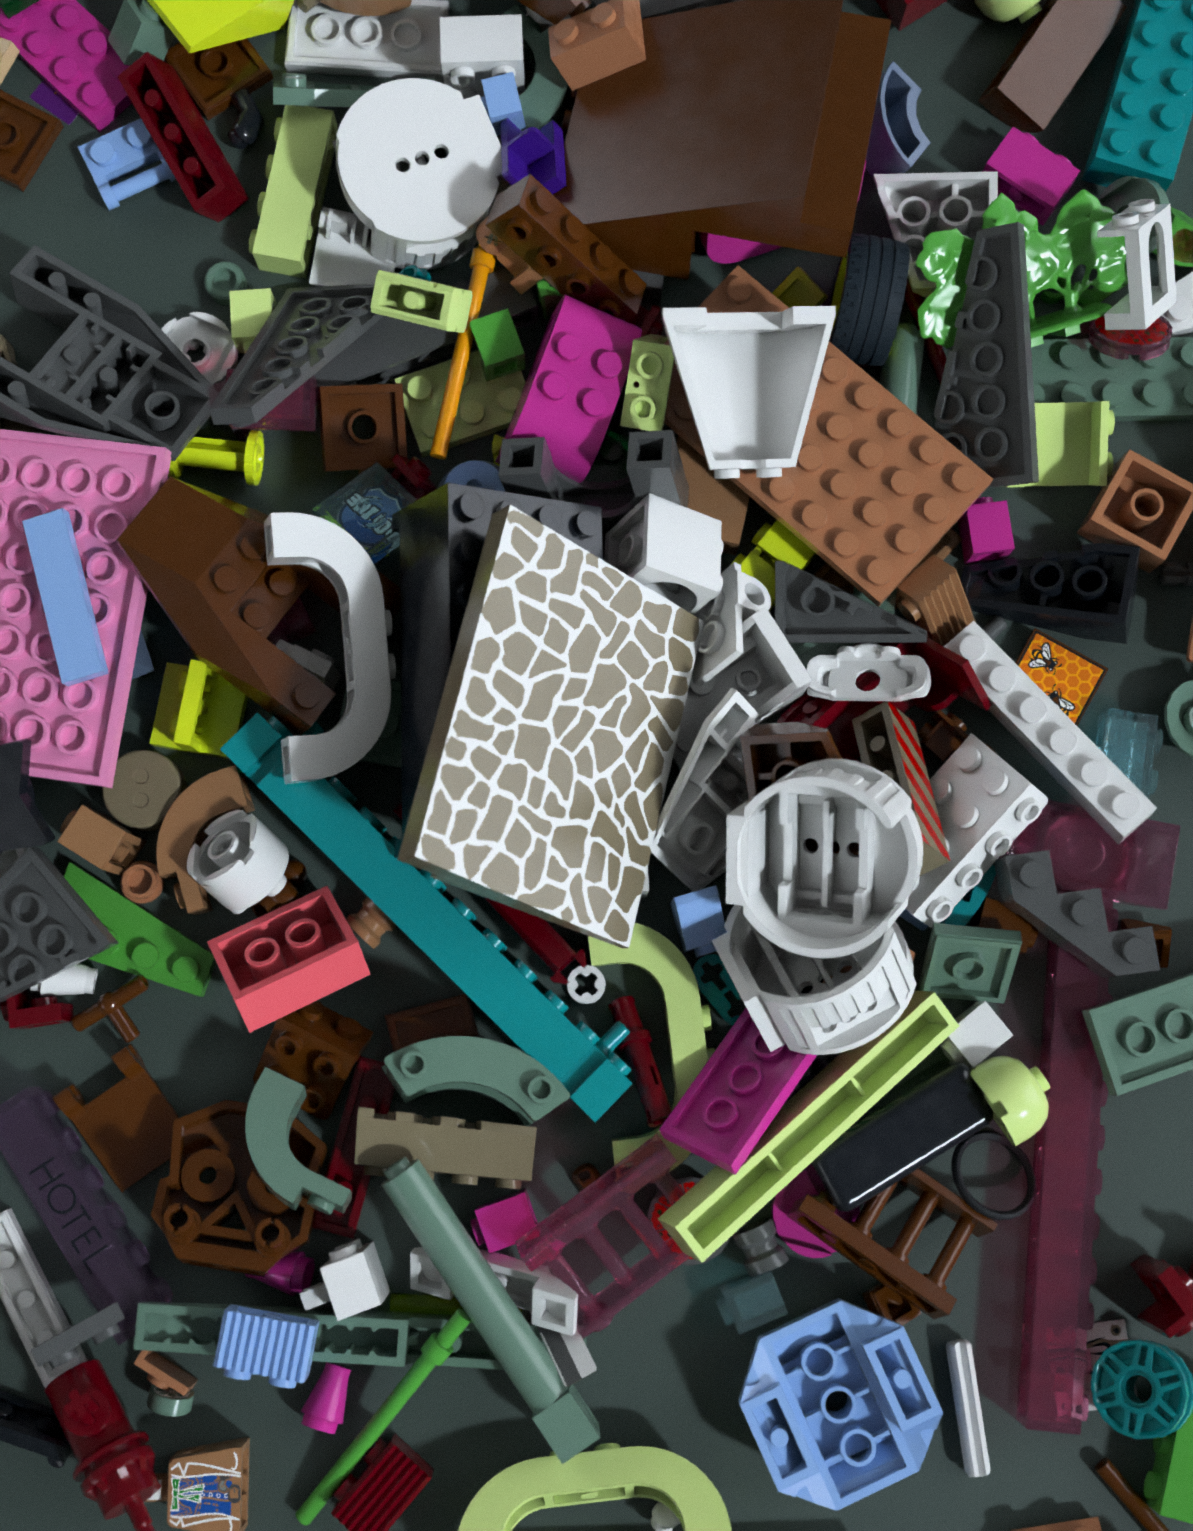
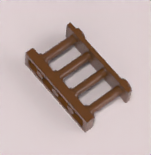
M917 1169L866 1201L855 1222L850 1221L848 1223L835 1214L836 1209L823 1191H820L818 1196L813 1195L811 1197L807 1194L794 1202L787 1217L932 1319L949 1315L957 1301L955 1297L946 1292L947 1286L944 1283L971 1233L976 1237H980L994 1232L998 1225L992 1219L976 1212L965 1200L920 1169ZM899 1182L920 1198L892 1248L886 1247L885 1249L871 1239L873 1235L870 1231ZM934 1208L955 1221L956 1224L929 1274L924 1273L922 1275L908 1265L910 1261L907 1257Z

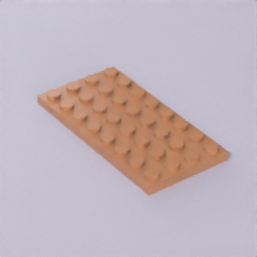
M739 265L733 269L699 306L707 307V313L782 312L789 308ZM668 339L664 343L665 345H670ZM828 342L796 467L782 468V477L756 478V469L740 470V478H731L730 480L879 607L991 485L994 479L831 342ZM674 360L664 423L705 458ZM635 381L634 386L639 387V383Z

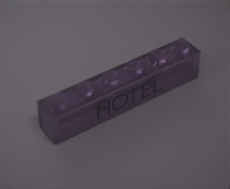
M40 1086L25 1088L0 1105V1150L97 1311L99 1312L118 1302L125 1319L117 1323L121 1331L113 1335L117 1344L120 1345L135 1335L139 1302H171L173 1293L164 1278L161 1276L156 1278L147 1262L150 1261V1255L144 1244L138 1238L132 1239L125 1227L127 1217L120 1205L115 1201L110 1202L101 1188L105 1185L101 1173L93 1164L87 1165L79 1152L82 1148L79 1137L69 1126L65 1128L56 1114L60 1109L54 1102L53 1095L48 1090L42 1091Z

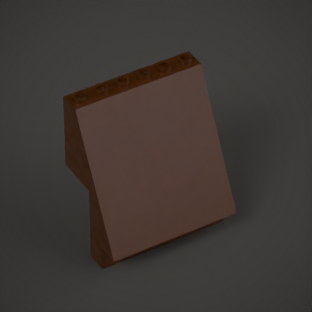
M741 0L642 19L646 60L579 89L571 90V102H574L573 110L566 109L562 128L563 134L566 135L564 142L566 186L553 194V196L574 216L580 219L631 270L688 280L692 252H695L697 231L846 258L854 225L891 20L842 12L844 0Z

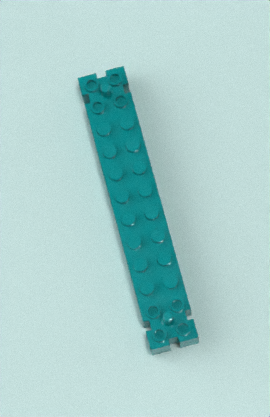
M257 712L220 750L527 1055L546 1067L568 1090L570 1098L596 1122L633 1084L626 1077L632 1069L613 1052L630 1034L627 1027L620 1021H617L599 1038L582 1020L574 1026L563 1015L569 1007L551 989L543 995L533 985L538 977L519 958L512 964L502 954L508 947L488 927L480 933L472 925L478 917L459 898L456 897L450 903L442 895L447 887L441 881L431 878V872L423 869L419 872L414 866L394 858V840L398 838L394 836L390 841H387L382 836L387 828L365 806L357 811L352 806L357 798L335 776L329 781L324 778L312 782L284 784L281 740L293 735L274 716L266 721ZM315 721L302 735L323 734L324 729Z

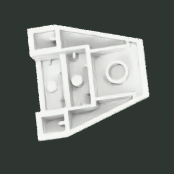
M734 688L728 691L704 721L659 815L651 854L693 892L703 889L726 871L727 814L748 800L740 737L757 724L755 720L759 713Z

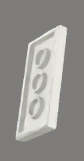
M294 0L288 20L284 62L286 71L398 79L423 77L436 78V81H443L439 17H449V1L411 0V6L395 13L380 16H360L341 12L322 2H319L310 11L304 13L298 7L296 0Z

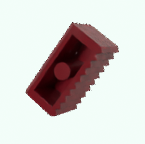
M396 1433L387 1443L380 1438L363 1458V1461L368 1465L357 1478L350 1473L333 1494L338 1501L331 1514L349 1531H388L433 1476L435 1469Z

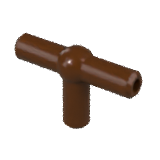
M138 975L113 992L103 993L96 1003L72 1017L71 1024L76 1031L82 1032L108 1016L124 1041L127 1043L133 1041L140 1035V1031L123 1005L148 990L149 983L147 979L142 975Z

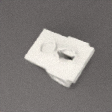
M736 562L721 573L723 585L719 595L695 613L696 617L704 621L694 663V684L701 687L743 654L742 622L764 607L768 610L771 607V598L766 587L756 578L741 572V565Z

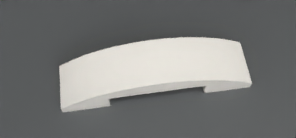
M422 1247L414 1248L410 1253V1289L451 1300L454 1294ZM480 1250L517 1307L532 1311V1325L574 1336L577 1328L578 1294L570 1286L535 1265L495 1252L489 1254L486 1250Z

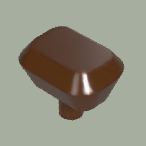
M584 1163L576 1168L572 1174L573 1182L586 1199H594L604 1192L606 1183L593 1164Z

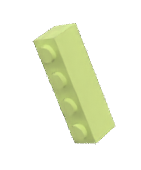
M285 105L283 117L276 119L274 127V140L277 142L274 155L269 154L266 162V178L269 180L266 192H260L257 203V213L260 216L258 229H252L249 238V252L253 254L259 270L307 278L335 151L332 141L336 140L338 132L337 122L332 110L309 106Z

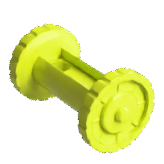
M251 430L246 442L193 437L177 459L171 461L168 476L179 478L184 466L244 472L248 485L257 486L262 477L264 464L263 433L259 430Z

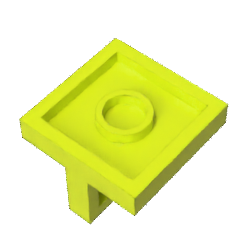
M190 659L189 666L167 662L149 744L155 747L229 759L220 748L242 728L248 696L202 661Z

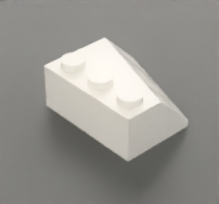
M998 171L873 174V179L894 239L909 245L908 280L914 293L927 298L936 288V283L928 281L921 269L916 266L918 254L923 250L922 243L926 236L931 232L957 228L963 235L975 240L977 230L982 229L983 213L991 202L998 197Z

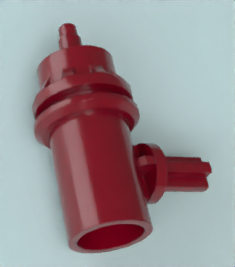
M95 1359L81 1363L59 1375L45 1389L50 1404L78 1461L72 1476L76 1482L83 1481L80 1485L83 1495L97 1502L105 1520L113 1519L127 1512L135 1531H155L152 1525V1518L144 1504L161 1487L153 1471L155 1453L150 1445H145L149 1440L147 1432L134 1431L101 1361Z

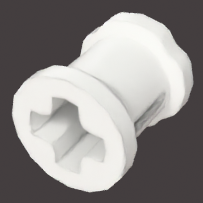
M587 965L585 969L582 966H578L568 976V981L570 982L567 985L568 993L579 1004L595 1003L605 991L604 975L594 966ZM581 974L587 978L592 974L596 977L597 980L594 983V987L597 992L593 996L587 992L582 994V996L576 993L575 990L579 984L575 979L578 975Z

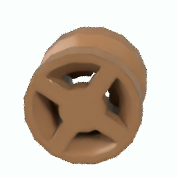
M368 896L362 901V908L357 913H350L346 917L349 926L373 949L381 943V936L386 931H393L397 927Z

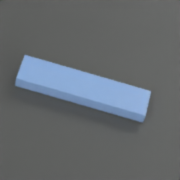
M60 508L22 521L62 684L71 686L109 674L69 512Z

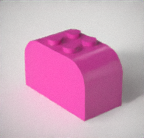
M564 294L551 314L504 439L545 437L557 470L568 478L581 483L588 474L607 432L628 375L633 339L641 337L642 328ZM501 448L495 461L500 464Z

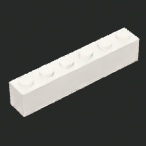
M974 620L944 646L969 661L992 703L988 710L1117 844H1120L1155 812L1157 807Z

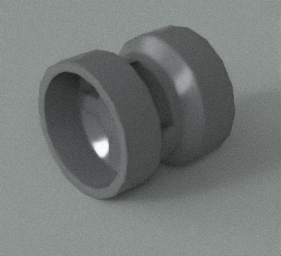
M771 1217L750 1223L738 1229L732 1235L737 1248L742 1249L746 1258L743 1264L749 1277L767 1273L789 1261L784 1247L777 1244L775 1239L777 1230Z

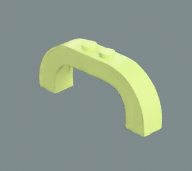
M639 923L634 924L629 948H620L588 936L591 966L629 964L639 967L653 977L662 992L674 1081L673 1111L715 1052L714 1048L707 1049L705 1031H712L709 1005L701 1006L699 988L691 966L680 950L669 939ZM661 1126L643 1135L611 1139L617 1186L638 1184L659 1178L679 1166L692 1152L664 1139L659 1130Z
M604 1443L596 1446L594 1451L579 1452L564 1464L560 1462L554 1451H552L550 1456L528 1459L499 1472L472 1499L463 1515L458 1531H512L524 1517L540 1509L639 1497L653 1499L667 1506L680 1521L683 1531H732L729 1515L720 1493L710 1479L696 1465L680 1455L665 1449L648 1446L620 1448V1445L616 1443Z

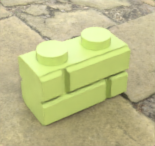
M378 270L370 308L371 313L444 331L464 333L467 327L473 295L470 290L399 273Z

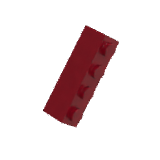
M146 52L117 76L195 212L214 221L221 222L249 200L173 66Z

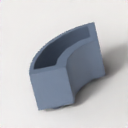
M894 61L884 69L880 79L866 155L867 171L872 177L873 174H900L907 172L931 143L921 130L916 116V101L922 89Z

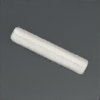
M965 1339L952 1340L947 1342L946 1351L964 1470L969 1477H983L989 1475L991 1469L972 1346Z

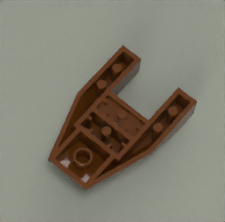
M170 476L117 538L116 543L194 655L293 732L301 736L314 724L336 693L266 638L306 588L341 614L340 602L334 586L322 573L308 566L294 564L267 565L264 521L269 515ZM377 570L383 590L385 610H390L393 620L400 611V588Z

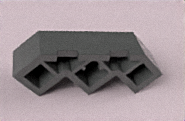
M1049 850L1009 855L994 862L1001 904L1014 914H1019L1035 926L1037 931L1064 951L1070 952L1087 965L1088 969L1099 977H1114L1160 970L1153 927L1148 926L1108 932L1101 888L1057 894Z

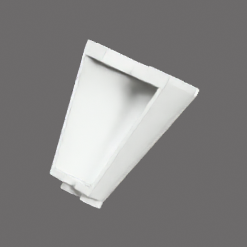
M792 306L782 312L707 313V307L662 308V322L709 470H714V479L740 478V470L756 469V478L782 477V468L796 467L836 316V306Z

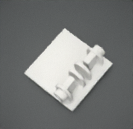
M323 207L319 218V231L309 284L320 287L375 284L378 270L395 271V267L373 258L370 251L372 229L361 222L354 213Z

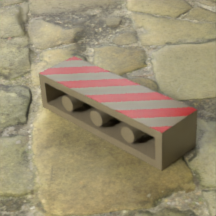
M885 701L852 719L861 762L889 776L911 798V809L918 820L923 840V862L920 876L951 860L915 723L889 701Z

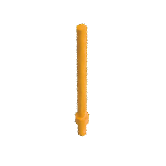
M478 244L477 248L473 249L469 264L472 274L468 290L472 291L473 297L467 327L464 333L458 332L430 451V456L436 459L445 460L447 457L474 339L470 329V322L479 318L488 274L493 273L497 258L495 255L486 252L480 244Z

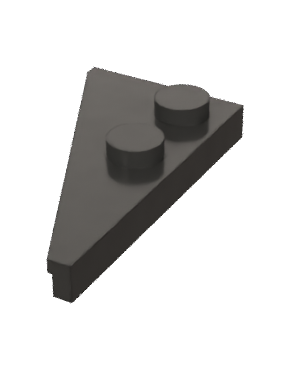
M775 561V622L789 643L927 642V630L786 561Z

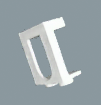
M1154 199L1133 201L1128 204V208L1121 213L1113 215L1112 220L1097 231L1098 237L1124 236L1129 293L1104 314L1106 330L1147 329L1177 302L1170 204H1155ZM1154 224L1159 286H1151L1149 235Z

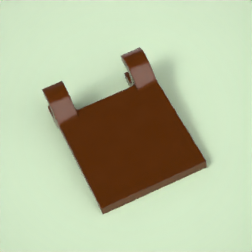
M132 1044L112 1056L113 1061L126 1077L88 1104L85 1103L82 1094L74 1083L52 1097L58 1108L74 1123L121 1192L171 1158L173 1120L180 1118L146 1069L141 1056Z

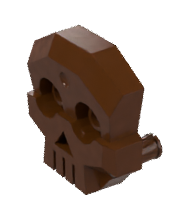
M224 1100L173 1120L170 1175L159 1180L151 1217L166 1235L177 1259L185 1265L265 1277L283 1257L309 1243L316 1209L307 1204L309 1197L306 1195L303 1196L295 1211L282 1203L273 1194H269L266 1191V1186L255 1169L247 1146L245 1121L248 1103ZM295 1117L289 1135L290 1150L303 1166L319 1174L327 1152V1145ZM209 1169L216 1171V1179L212 1183L205 1184L201 1182L200 1177L204 1171ZM238 1211L247 1231L221 1226Z

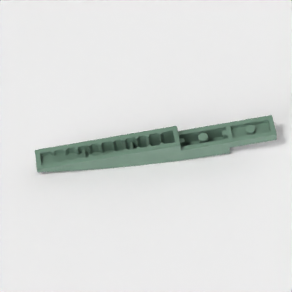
M139 1302L133 1350L215 1355L224 1310L230 1304ZM240 1305L320 1320L312 1361L396 1367L414 1364L422 1354L421 1347L431 1334L439 1333L453 1315L366 1310L337 1321L333 1308L314 1307L305 1311L304 1307ZM472 1321L453 1343V1352L441 1365L504 1370ZM528 1322L533 1331L535 1332V1334L537 1335V1337L539 1338V1340L541 1341V1343L543 1344V1346L545 1347V1349L547 1350V1352L549 1353L537 1326L532 1325L531 1322ZM577 1325L586 1344L587 1326Z

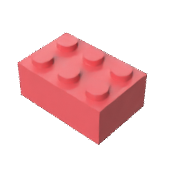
M328 886L322 887L207 941L249 1033L371 975L359 942Z

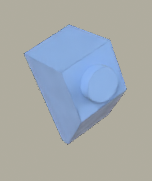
M717 886L674 897L670 902V907L684 952L694 950L696 957L717 952L711 940L727 933L724 928L725 922Z

